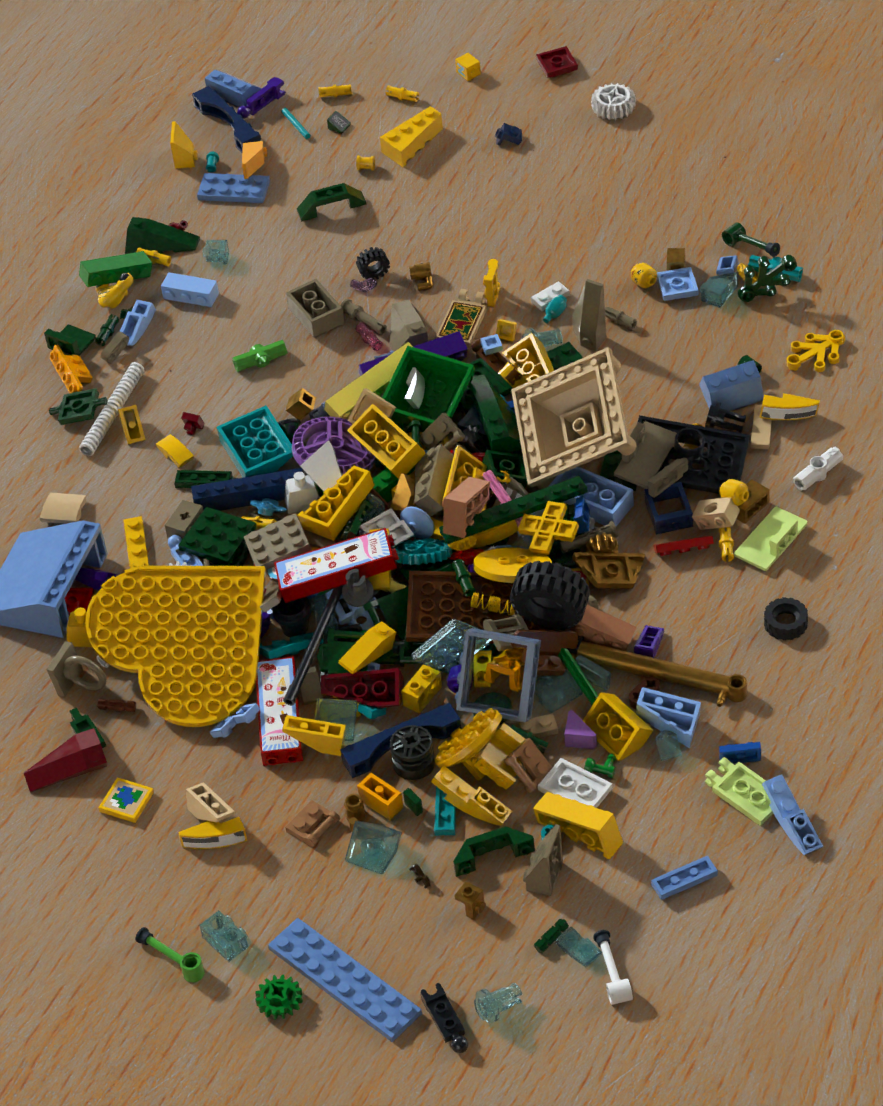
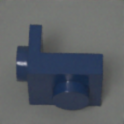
M504 123L495 133L496 144L500 146L505 139L519 145L522 141V130L516 126Z

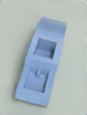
M778 775L763 782L762 786L771 801L769 805L798 850L803 855L822 848L823 845L805 810H800L783 775Z

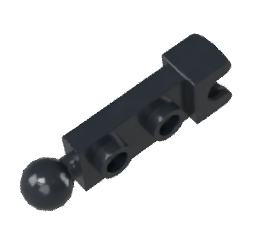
M437 983L435 985L437 992L433 995L428 994L425 989H422L420 992L421 1000L445 1043L452 1040L451 1047L454 1052H465L468 1048V1041L463 1037L465 1029L446 997L441 984Z

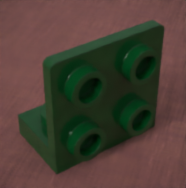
M69 324L61 332L47 329L44 332L47 347L53 350L54 345H59L64 355L80 356L96 339L95 334Z

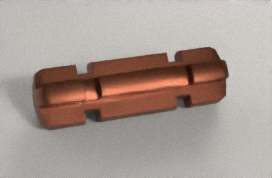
M100 698L98 699L97 707L101 710H107L108 708V710L114 711L126 710L127 712H135L136 702Z

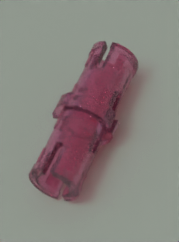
M359 323L356 326V332L361 335L362 340L369 344L374 351H379L382 348L383 343L376 337L374 331L370 330L364 323Z

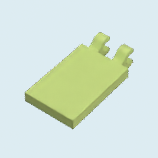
M723 757L718 762L721 765L718 770L725 775L721 778L713 770H710L705 774L707 777L705 783L712 787V792L761 826L774 814L769 806L771 801L762 786V783L766 780L742 763L738 762L734 765L727 758Z

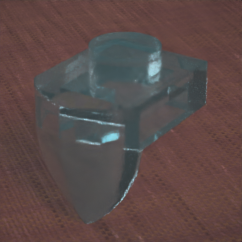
M663 730L657 735L655 740L661 761L682 755L676 733Z

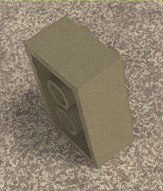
M317 279L286 292L288 309L313 337L344 324L342 307Z

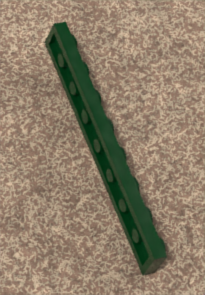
M576 476L481 511L480 514L474 515L472 519L474 520L473 525L467 526L464 538L523 517L524 514H531L545 509L548 501L561 503L588 493L587 486L580 476ZM443 526L439 527L440 533L447 544L463 539L444 534Z

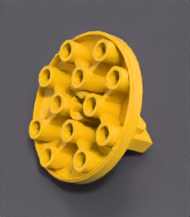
M489 708L484 713L482 711L477 713L472 718L473 721L462 729L457 728L450 735L452 738L449 741L443 742L438 747L440 751L435 757V763L439 768H442L443 765L451 767L463 763L476 780H481L485 776L473 765L486 744L495 734L502 720L500 712Z

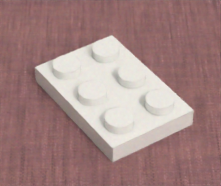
M562 758L559 759L538 784V791L544 794L546 792L559 794L562 797L576 800L586 805H592L595 808L600 805L613 789L612 783Z

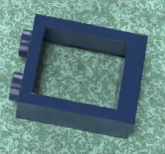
M681 482L673 483L655 498L649 495V489H644L645 504L656 535L693 527V513ZM680 498L684 510L658 515L655 502Z

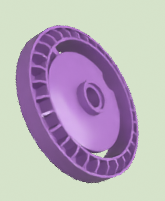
M339 417L311 419L300 425L293 435L292 454L299 465H302L327 441L334 448L342 475L354 465L369 471L373 467L376 458L364 447L363 451L362 445L347 431L352 425L347 419ZM307 438H309L308 441H307V445L304 446V445H303V442H304Z

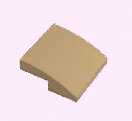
M50 493L44 503L40 522L64 524L78 522L81 518V509L87 502L86 495Z

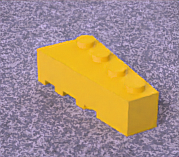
M430 106L380 136L381 152L401 167H404L408 159H412L419 149L422 150L425 147L427 141H431L443 129L441 113Z
M355 465L336 481V485L332 488L328 487L320 499L309 504L310 507L305 512L301 511L297 515L302 528L334 541L374 487L370 471Z
M546 792L533 808L539 824L543 826L560 825L561 833L565 832L570 840L576 843L580 840L588 844V849L593 852L596 850L603 852V857L609 860L623 844L615 816L610 811H604L592 805H586L550 792Z

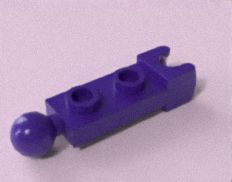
M277 77L270 79L265 87L246 100L247 106L238 108L237 114L241 115L243 119L248 118L250 114H256L274 99L284 96L286 91L280 90L281 86L284 85V81Z

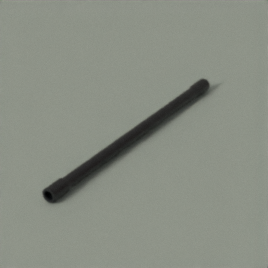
M359 530L355 537L367 534V532ZM344 585L335 587L330 595L292 684L289 686L283 699L287 705L293 706L297 700L303 681L342 595Z

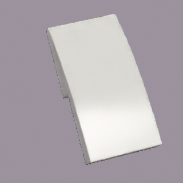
M412 367L406 381L410 388L405 399L414 409H419L424 397L425 380L416 367Z

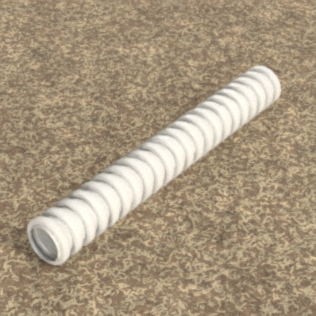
M136 362L130 364L108 399L107 405H104L101 413H99V416L79 446V450L84 455L92 456L97 450L116 416H118V409L123 407L142 374H144L145 370L141 364Z

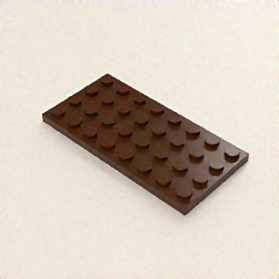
M409 571L406 641L462 643L466 630L471 628L484 630V620L492 619L494 621L512 616L507 614V606L502 614L499 613V610L497 613L490 612L488 607L483 610L482 600L477 608L471 607L472 596H464L461 585L456 581L455 572ZM470 572L473 586L476 589V593H479L478 603L482 594H484L483 608L487 606L490 596L501 598L500 612H502L507 600H509L508 612L510 614V593L514 583L492 581L480 576L476 572ZM522 616L529 630H565L564 628H544L542 625L538 626L534 622L525 620ZM510 625L505 627H499L497 629L509 628L514 626ZM476 637V643L494 644L492 639Z

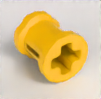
M357 155V170L371 169V171H374L375 157H361Z

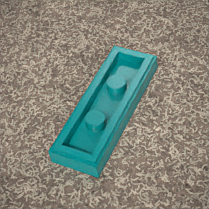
M437 786L434 834L435 836L455 835L456 807L444 799L447 794Z

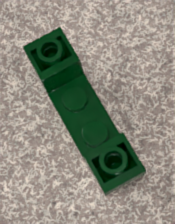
M341 183L311 191L298 206L297 212L302 222L317 218L316 207L345 199L350 209L367 205L362 191Z
M505 826L466 839L453 861L456 877L476 871L475 856H481L487 852L502 849L505 846L510 845L515 858L534 852L533 836Z

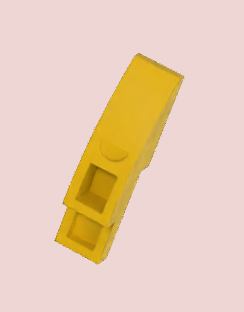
M444 765L431 781L447 794L444 798L446 801L482 821L502 826L512 813V810L479 786L475 790Z

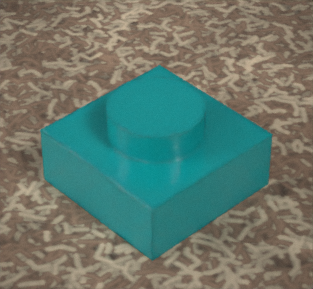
M365 704L358 705V712L364 714L369 719H376L379 716L386 715L387 707L379 708Z

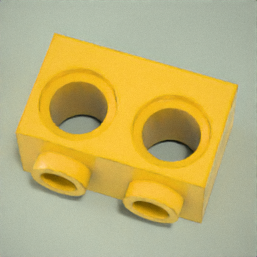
M423 664L401 690L403 706L420 714L442 688L440 671Z

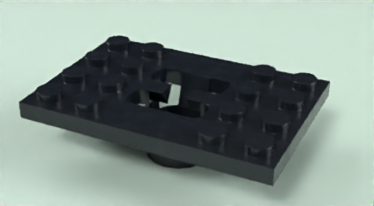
M639 415L638 422L642 424L646 421L677 433L674 447H672L658 473L664 467L670 465L668 463L669 460L687 458L688 470L683 473V477L675 482H681L683 488L720 494L719 490L722 483L728 479L741 481L750 435ZM679 443L691 444L700 447L693 450L685 449L681 447ZM693 463L703 465L704 468L698 470L692 469Z

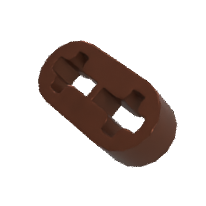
M648 677L629 693V704L632 708L636 709L642 687L648 688L649 686V689L660 691V682L657 678Z

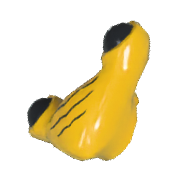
M129 273L122 274L116 285L109 286V284L96 286L99 305L103 308L110 307L111 309L117 307L124 296L128 295L127 289L133 283L132 275Z

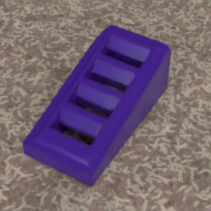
M645 625L634 646V653L655 658L664 634V628Z

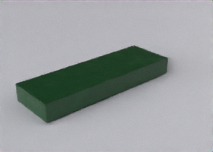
M177 470L174 485L175 488H191V486L231 480L232 471Z

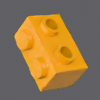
M370 773L357 785L358 794L363 803L388 820H391L404 808L402 793L373 773Z

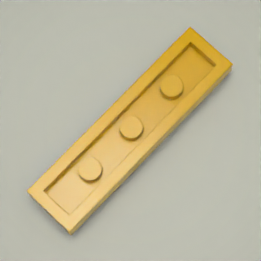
M142 516L123 519L130 568L149 566Z

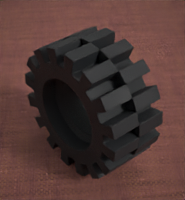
M370 247L369 251L365 249V253L361 252L359 254L360 257L357 256L356 261L361 276L365 277L366 280L369 278L374 280V277L379 279V276L383 277L384 272L387 273L390 268V262L383 249L378 247L373 249V247ZM378 261L375 265L368 266L370 263Z

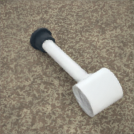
M600 930L593 935V939L602 950L612 981L606 983L610 1004L633 1000L630 982L628 978L620 979L609 946L610 932Z

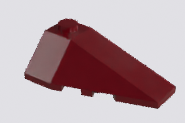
M399 668L360 671L354 674L321 675V695L379 708L401 705V690L404 688V677Z
M95 729L75 734L25 771L24 776L29 791L33 792L107 767V761Z

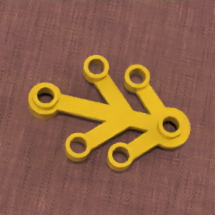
M832 330L829 335L807 333L805 335V343L793 341L791 343L792 352L799 353L802 349L809 351L800 356L797 354L789 355L787 357V367L792 371H796L800 368L801 363L817 355L814 370L816 372L825 371V350L831 346L832 349L828 355V361L831 364H837L839 362V346L845 342L843 332Z

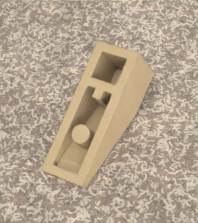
M204 782L186 789L187 809L197 819L218 822L235 815V811Z

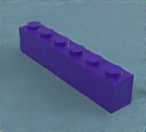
M460 331L413 346L458 361L464 360L467 357L468 351ZM389 355L359 364V375H363Z

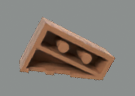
M468 477L444 497L442 501V508H444V534L461 538L466 536L465 530L467 526L473 525L474 520L472 519L474 515L480 514L489 500L490 481Z

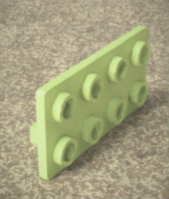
M776 506L734 552V556L761 570L767 571L807 526V520Z

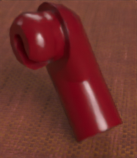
M182 220L180 223L172 222L168 226L185 231L188 223Z

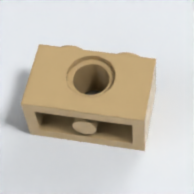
M732 498L700 500L692 518L700 530L731 527L734 525L740 509L733 503Z

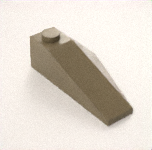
M587 279L572 315L573 330L581 346L596 351L606 338L604 284Z
M409 300L392 304L389 343L393 351L398 350L407 342L412 346L428 342V335L423 321Z

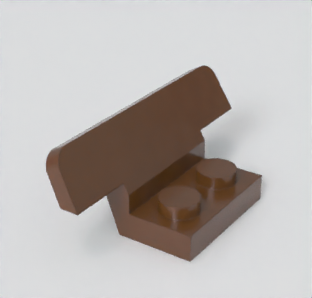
M517 630L514 633L515 636L541 640L537 676H563L566 670L558 655L561 648H577L578 634L576 632L566 630ZM511 643L513 648H524L521 660L525 665L527 646Z

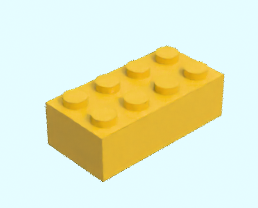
M374 404L347 430L398 479L401 473L407 474L426 454L409 435Z

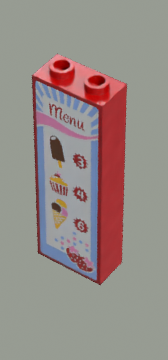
M386 528L274 562L279 589L285 603L347 584L346 574L352 569L359 570L360 579L363 575L367 578L396 569L395 560L399 558L396 549H392V546H395L392 534L388 535Z
M294 656L258 661L256 688L257 704L260 708L258 720L263 766L303 761L302 742L282 732L286 715L300 717L299 697H297L293 706L287 705L283 701L296 675Z

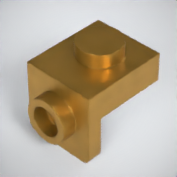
M464 882L455 894V899L465 904L467 917L474 920L478 913L481 914L486 903L482 889Z

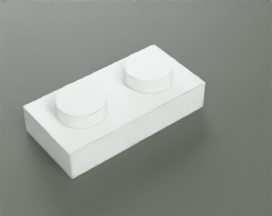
M558 281L532 296L531 303L541 311H544L554 297L563 295L566 298L570 296V291Z

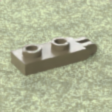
M676 459L670 465L664 467L658 474L652 476L648 480L649 495L655 498L683 477V473L688 470V459Z

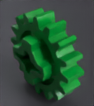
M273 975V980L270 981L266 978L265 985H258L260 991L255 992L256 1004L259 1007L260 1013L265 1012L267 1018L273 1015L274 1020H276L281 1015L282 1019H285V1014L288 1013L292 1016L293 1009H300L299 1004L303 1002L302 989L299 988L298 981L293 982L291 976L286 980L284 975H281L280 979Z

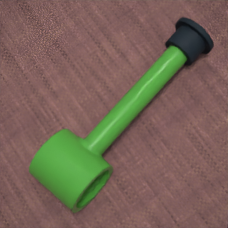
M146 927L141 928L137 932L136 942L150 945L180 964L186 981L198 982L204 977L205 971L199 954L190 952L183 956L155 939Z

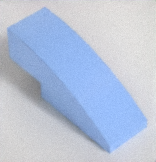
M136 299L132 311H128L120 332L129 337L128 346H133L150 324L156 311L153 303Z

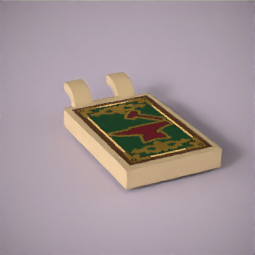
M461 289L458 301L452 300L436 335V339L460 331L466 346L470 348L487 311L485 300H483L484 292H477L475 302L469 301V297H466L468 290Z

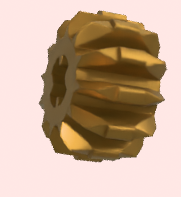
M605 532L602 535L597 534L595 537L591 536L590 540L586 541V552L618 553V542L612 534L606 535Z

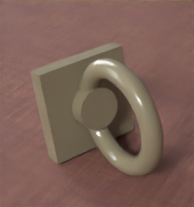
M64 642L47 668L54 688L60 697H66L74 683L84 689L97 691L104 688L107 682L104 671L92 660L78 656L72 642ZM82 665L88 667L97 675L99 679L97 683H91L79 677L83 670Z

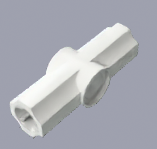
M833 447L821 456L811 458L810 465L793 478L796 488L800 491L806 490L816 481L824 480L827 472L843 460V454L840 452V449Z

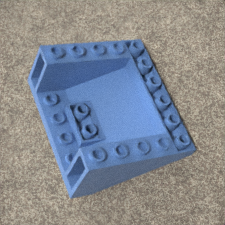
M78 521L20 533L0 569L1 626L64 638L67 633L69 619L64 599L82 565L101 568L108 555L99 523Z

